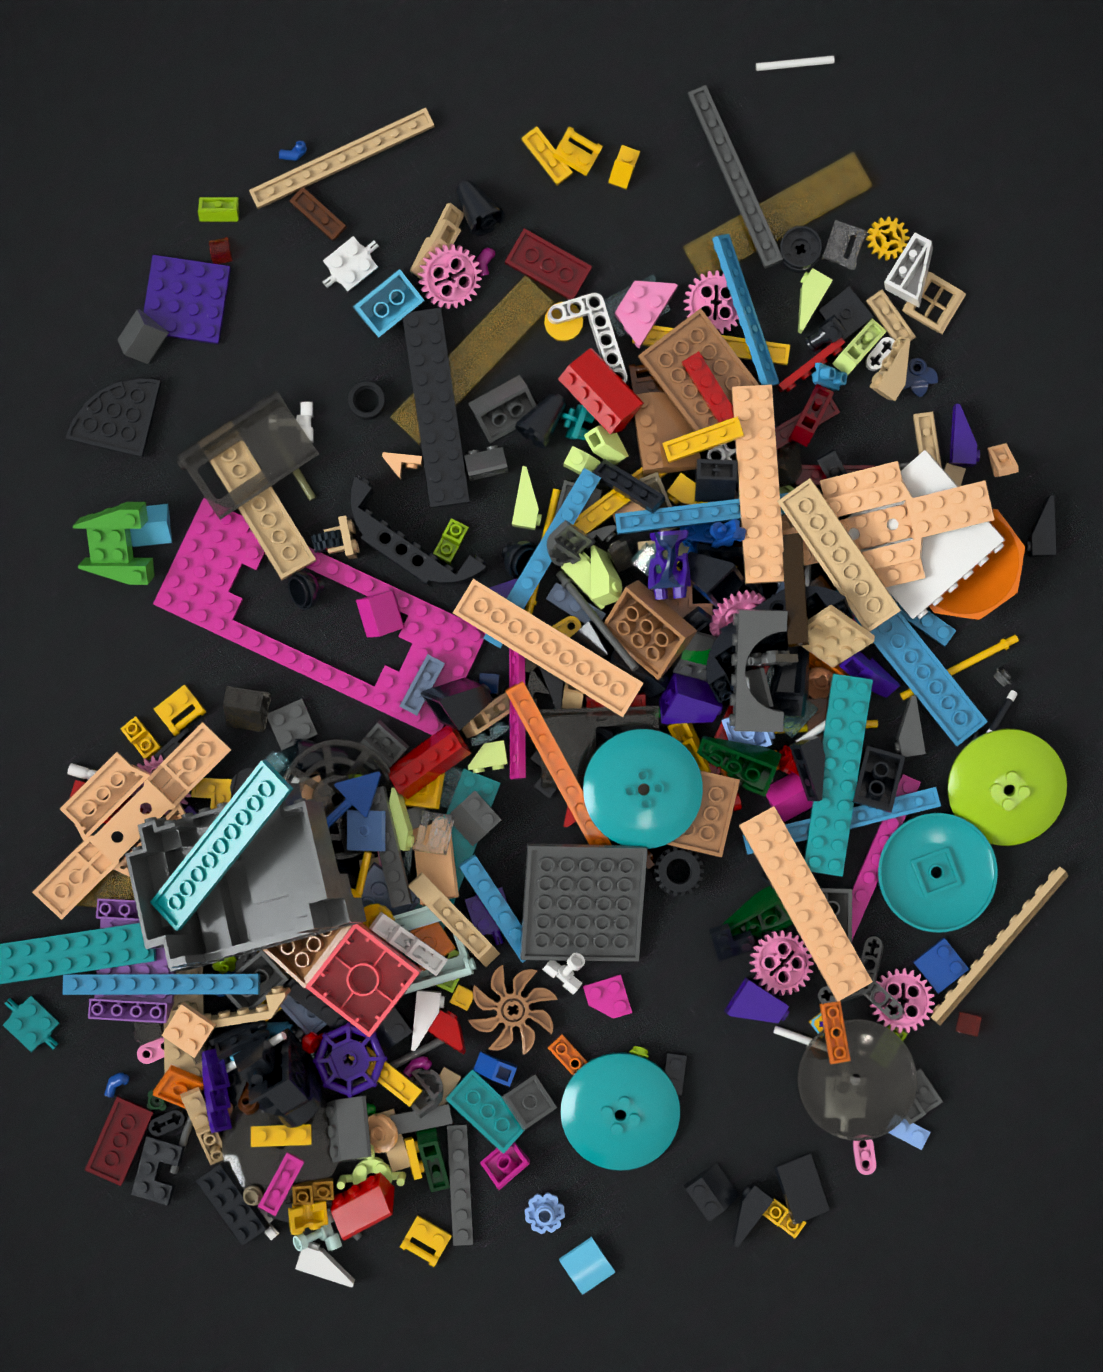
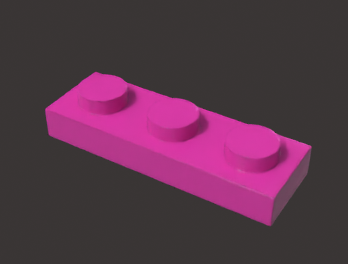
M287 1152L258 1207L276 1216L305 1161Z

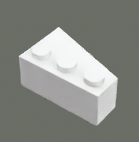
M917 233L913 234L884 281L885 290L920 307L933 251L932 241Z

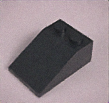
M866 746L860 762L853 803L891 813L905 756Z
M396 1005L375 1031L383 1053L413 1032V1028ZM352 1033V1039L363 1042L366 1039L363 1036ZM369 1042L367 1046L374 1051L371 1042Z

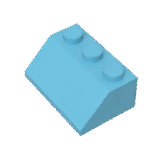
M399 269L356 303L353 308L379 338L425 300Z

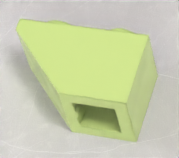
M602 425L593 428L584 435L592 452L614 465L629 456L618 434H609Z
M504 740L484 743L468 765V770H473V773L485 772L484 768L492 767L493 770L504 769V764H508Z

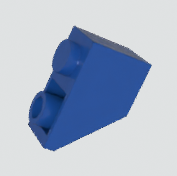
M480 1051L473 1070L493 1081L510 1087L517 1065Z

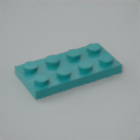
M473 1069L445 1098L453 1108L502 1154L524 1132L502 1097Z

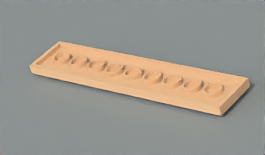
M772 385L732 387L733 416H738L745 436L735 440L741 527L746 529L745 539L742 541L745 584L784 582L781 506L777 502L780 500Z
M474 579L453 611V614L621 717L624 716L643 685L638 679Z
M773 806L739 825L836 1001L838 1002L872 983L873 981L776 808Z

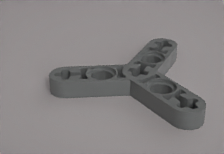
M872 936L865 942L861 962L863 965L868 960L875 962L873 970H866L873 982L868 985L867 989L863 987L859 992H854L840 1001L844 1002L864 995L889 1019L897 1021L903 1017L904 1008L876 982L884 945L878 937ZM874 941L879 945V948L874 950V955L877 958L867 956V953H872V948L869 945L873 944ZM828 986L821 988L818 993V998L822 1004L836 1001L834 996H830L829 1001L823 998L827 991L832 994ZM879 992L885 994V1000L882 1003H877L874 999L875 995ZM890 999H891L892 1001H891L889 1004H890L893 1008L899 1007V1008H898V1012H899L898 1015H896V1014H893L892 1016L890 1015L892 1012H891V1010L886 1006V1005L888 1004V1002H889Z

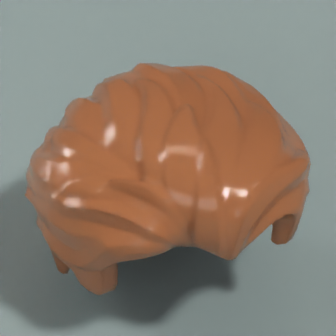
M823 667L810 669L809 696L813 699H825L828 697L833 673Z

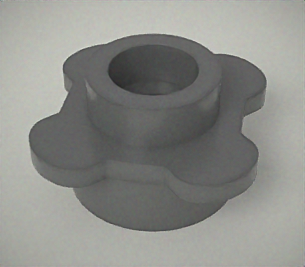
M997 668V673L993 675L994 678L1004 687L1007 684L1011 685L1012 681L1010 678L1012 676L1005 669L1001 671Z

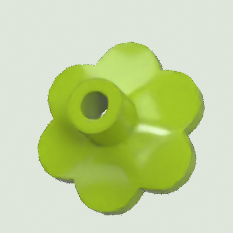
M236 957L225 958L224 961L213 963L212 967L221 974L233 971L236 968Z

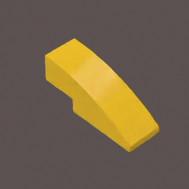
M692 723L669 724L667 728L672 737L680 741L690 751L701 771L710 773L708 761L697 754L700 740Z

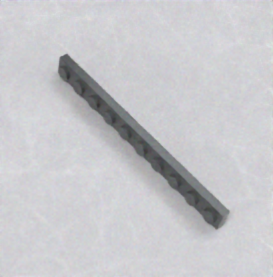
M704 85L688 92L692 106L764 268L766 269L782 262L783 257L707 86Z

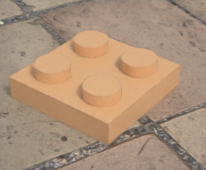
M183 1002L162 1036L195 1058L217 1024Z

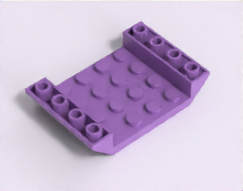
M97 898L96 919H101L100 929L140 923L135 900ZM164 948L155 949L157 959L155 962L101 969L96 971V975L176 974V971L170 972ZM95 995L94 999H89L88 1019L167 1023L174 1004V995Z

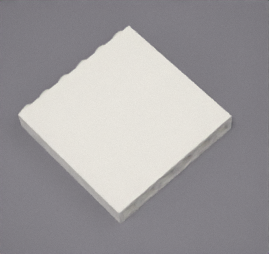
M926 450L901 470L903 482L913 498L958 487ZM905 501L854 513L848 518L903 505ZM893 518L887 522V527L890 530L898 528L899 523L896 519ZM989 521L923 537L921 560L926 578L886 587V589L912 619L916 617L921 619L928 613L927 608L931 604L936 606L944 599L942 595L946 591L951 593L959 586L957 582L961 578L966 580L974 573L972 569L976 565L981 567L989 560L987 556L994 551L996 554L1005 546L1003 544L1005 539ZM852 528L849 530V535L853 540L859 538L860 532L858 529ZM907 538V539H903V540H899V541H895V542H890V543H886V544H882V545H878V546H874V547L862 549V550H860V551H861V552H864V551H868V550H872V549H876V548H880V547H884V546H889V545H893V544H897V543H901V542L913 540V538Z

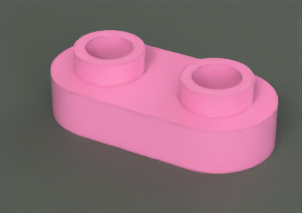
M161 1036L140 1046L137 1051L139 1061L144 1064H150L163 1058L164 1049L162 1048V1043L164 1042V1037ZM145 1050L150 1052L149 1058L144 1056Z
M859 1134L853 1140L855 1165L861 1174L869 1175L876 1169L874 1144L868 1135ZM860 1141H866L864 1147L859 1146ZM865 1160L869 1162L867 1167L862 1166V1162Z

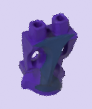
M688 530L650 533L651 540L655 541L656 555L650 561L648 589H654L655 600L668 599L667 588H673L674 599L686 598V586H691L688 554L683 553L681 556H678L680 543L688 537ZM664 550H667V551H668V559H667V560H666L665 557L663 556V551H664ZM678 561H681L683 565L681 571L677 570ZM657 565H660V567L662 568V571L659 574L656 571Z

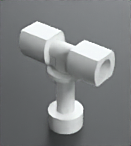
M301 402V415H297L296 419H278V415H269L270 431H278L279 427H297V431L301 430L302 443H314V429L311 427L313 402Z
M573 953L567 960L568 965L562 966L555 960H549L542 970L552 978L558 977L564 982L563 987L574 994L582 985V982L573 976V970L578 971L584 966V957L580 953Z

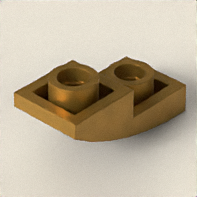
M333 1178L312 1180L292 1185L293 1206L313 1205L314 1201L334 1200Z

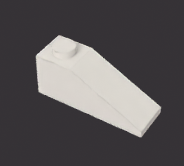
M422 989L417 991L411 1051L417 1049L440 1012V1008H444L445 997L441 996L442 991Z
M310 1242L308 1243V1248L301 1251L295 1269L353 1287L355 1279L324 1248H321L320 1244Z

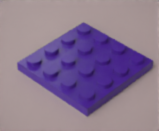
M152 255L144 313L169 332L167 337L219 344L231 267Z

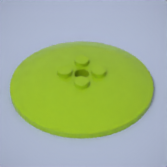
M999 729L977 737L959 753L949 773L948 799L954 816L963 818L977 827L990 844L1000 846L1017 845L1038 837L1055 822L1065 802L1067 778L1059 756L1043 739L1023 730ZM1007 785L1014 786V791L1011 794L1004 793V788Z

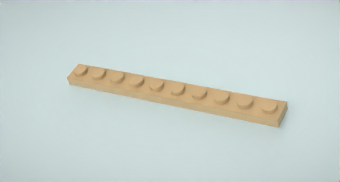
M421 109L254 187L249 192L257 208L260 209L299 191L302 187L305 188L434 128V123L427 109Z
M1059 867L1049 874L1048 881L1044 885L1041 884L1035 891L1036 895L1023 904V910L1011 918L1009 921L1010 925L1006 930L1003 929L998 933L994 944L986 947L982 958L973 962L969 973L961 976L957 987L954 990L951 989L946 994L945 1001L933 1009L931 1018L938 1025H941L1067 879L1068 874L1064 869Z

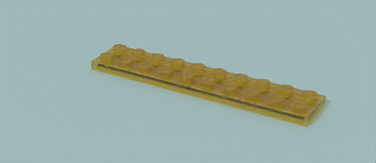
M852 152L759 205L776 241L782 238L789 229L809 223L872 188L873 185L855 153ZM741 215L683 246L699 277L700 274L707 277L708 271H711L712 276L716 270L722 271L712 238L718 235H730L738 261L757 251Z
M526 275L448 356L455 406L462 401L554 304ZM413 393L395 411L391 419L420 445L421 440Z

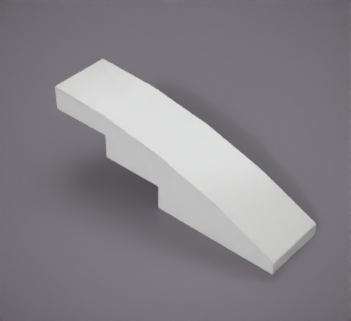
M382 912L379 913L369 927L373 932L435 976L438 975L448 961L436 950Z

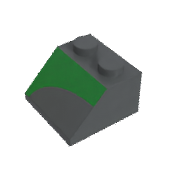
M696 632L689 645L671 665L672 672L707 681V659L718 637Z

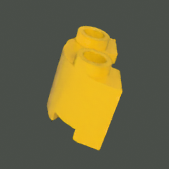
M326 1201L315 1202L313 1205L293 1206L292 1203V1208H288L290 1232L292 1235L302 1234L305 1228L308 1227L310 1230H317L321 1226L328 1224Z

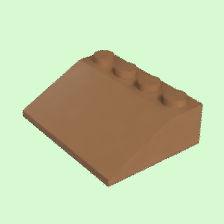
M665 392L636 394L644 402L634 415L643 477L655 472L664 474L696 469V461L700 459V453L671 463L668 462L662 443L695 431Z
M639 580L625 587L604 622L629 655L657 680L662 678L689 645L697 632L693 626L664 601L655 600L654 593Z
M352 926L264 949L263 951L305 988Z

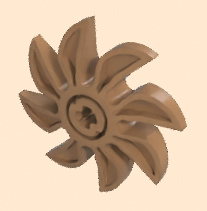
M503 965L498 967L492 975L491 988L501 997L499 1001H494L474 985L473 998L477 1006L482 1010L494 1009L497 1011V1015L488 1018L469 1019V1023L481 1032H492L499 1023L505 1024L501 1034L488 1049L502 1050L508 1047L513 1041L512 1029L514 1026H518L522 1037L523 1055L532 1048L535 1041L534 1030L525 1023L527 1018H531L552 1034L553 1022L549 1014L543 1009L531 1010L529 1005L539 1001L558 1000L555 994L546 988L536 987L526 997L521 996L525 985L535 975L537 970L527 969L519 972L513 978L514 991L507 993L504 983ZM510 1005L513 1007L514 1005H517L518 1008H516V1010H519L518 1013H512L510 1015L508 1013L510 1010L507 1009L508 1006Z

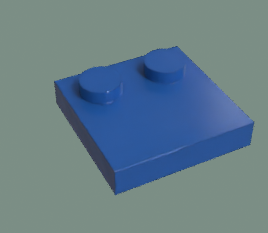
M942 938L913 961L914 965L938 994L969 970L945 938Z

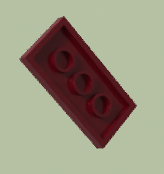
M525 228L505 260L506 265L569 300L575 299L592 269L591 265Z
M117 1096L85 1171L122 1186L154 1111Z

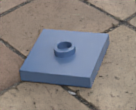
M347 810V850L385 851V811L370 810L368 817L365 818L358 810Z

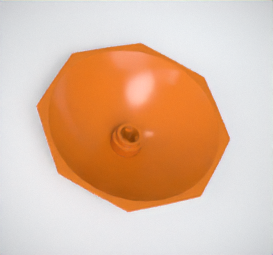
M993 509L995 520L989 522L1004 537L1005 541L1003 544L1005 546L996 554L994 551L987 556L989 560L981 567L976 565L972 569L974 573L966 580L961 578L957 582L959 586L951 593L946 591L942 595L944 599L936 606L931 604L929 607L933 613L980 620L1018 593L1025 546L998 509Z

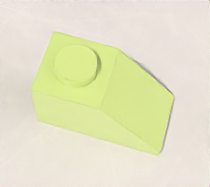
M572 446L564 461V467L580 475L584 468L593 472L601 462L590 454Z

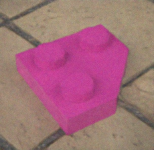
M621 974L583 986L588 1005L613 1019L632 1013Z

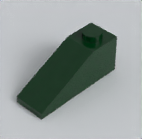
M436 1127L416 1131L418 1148L430 1191L436 1192L450 1188Z

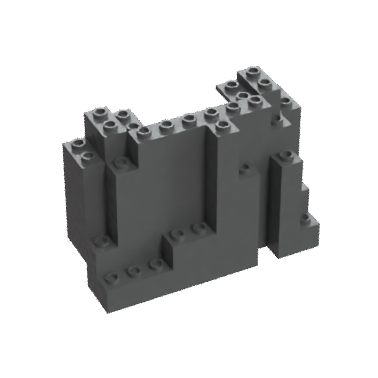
M287 780L294 789L183 928L178 931L167 922L150 901L228 802L217 804L215 809L210 807L200 809L198 814L181 815L182 818L178 820H166V817L158 819L151 817L145 819V823L138 825L142 846L132 848V852L126 853L125 856L145 949L164 948L170 972L199 968L224 961L225 958L250 954L367 921L362 899L354 898L352 895L348 874H340L338 871L323 802L302 798L299 783H291V780Z

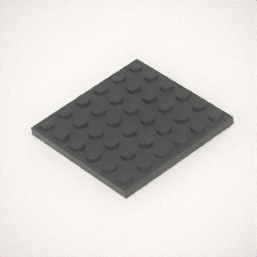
M527 843L520 950L521 960L567 961L573 953H580L585 961L639 962L648 848L626 845Z

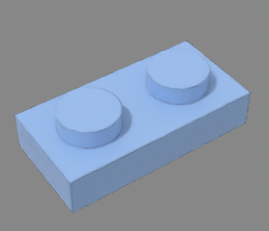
M895 1113L885 1130L921 1150L931 1133L915 1123L910 1125L905 1118Z

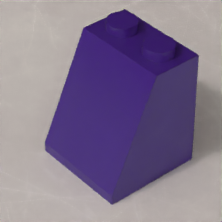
M677 673L672 674L666 690L663 691L659 698L661 723L713 722L716 716L721 714L723 705L718 703L707 681Z
M746 977L724 1010L732 1017L779 1023L780 1020L784 1021L790 1012L788 1011L789 1006L785 1002Z

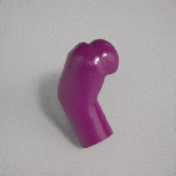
M492 248L483 249L477 257L479 262L478 269L482 270L479 273L480 276L489 275L487 264L495 257V251Z
M426 1056L417 1057L410 1061L403 1073L411 1078L412 1071L418 1068L428 1070L432 1062Z

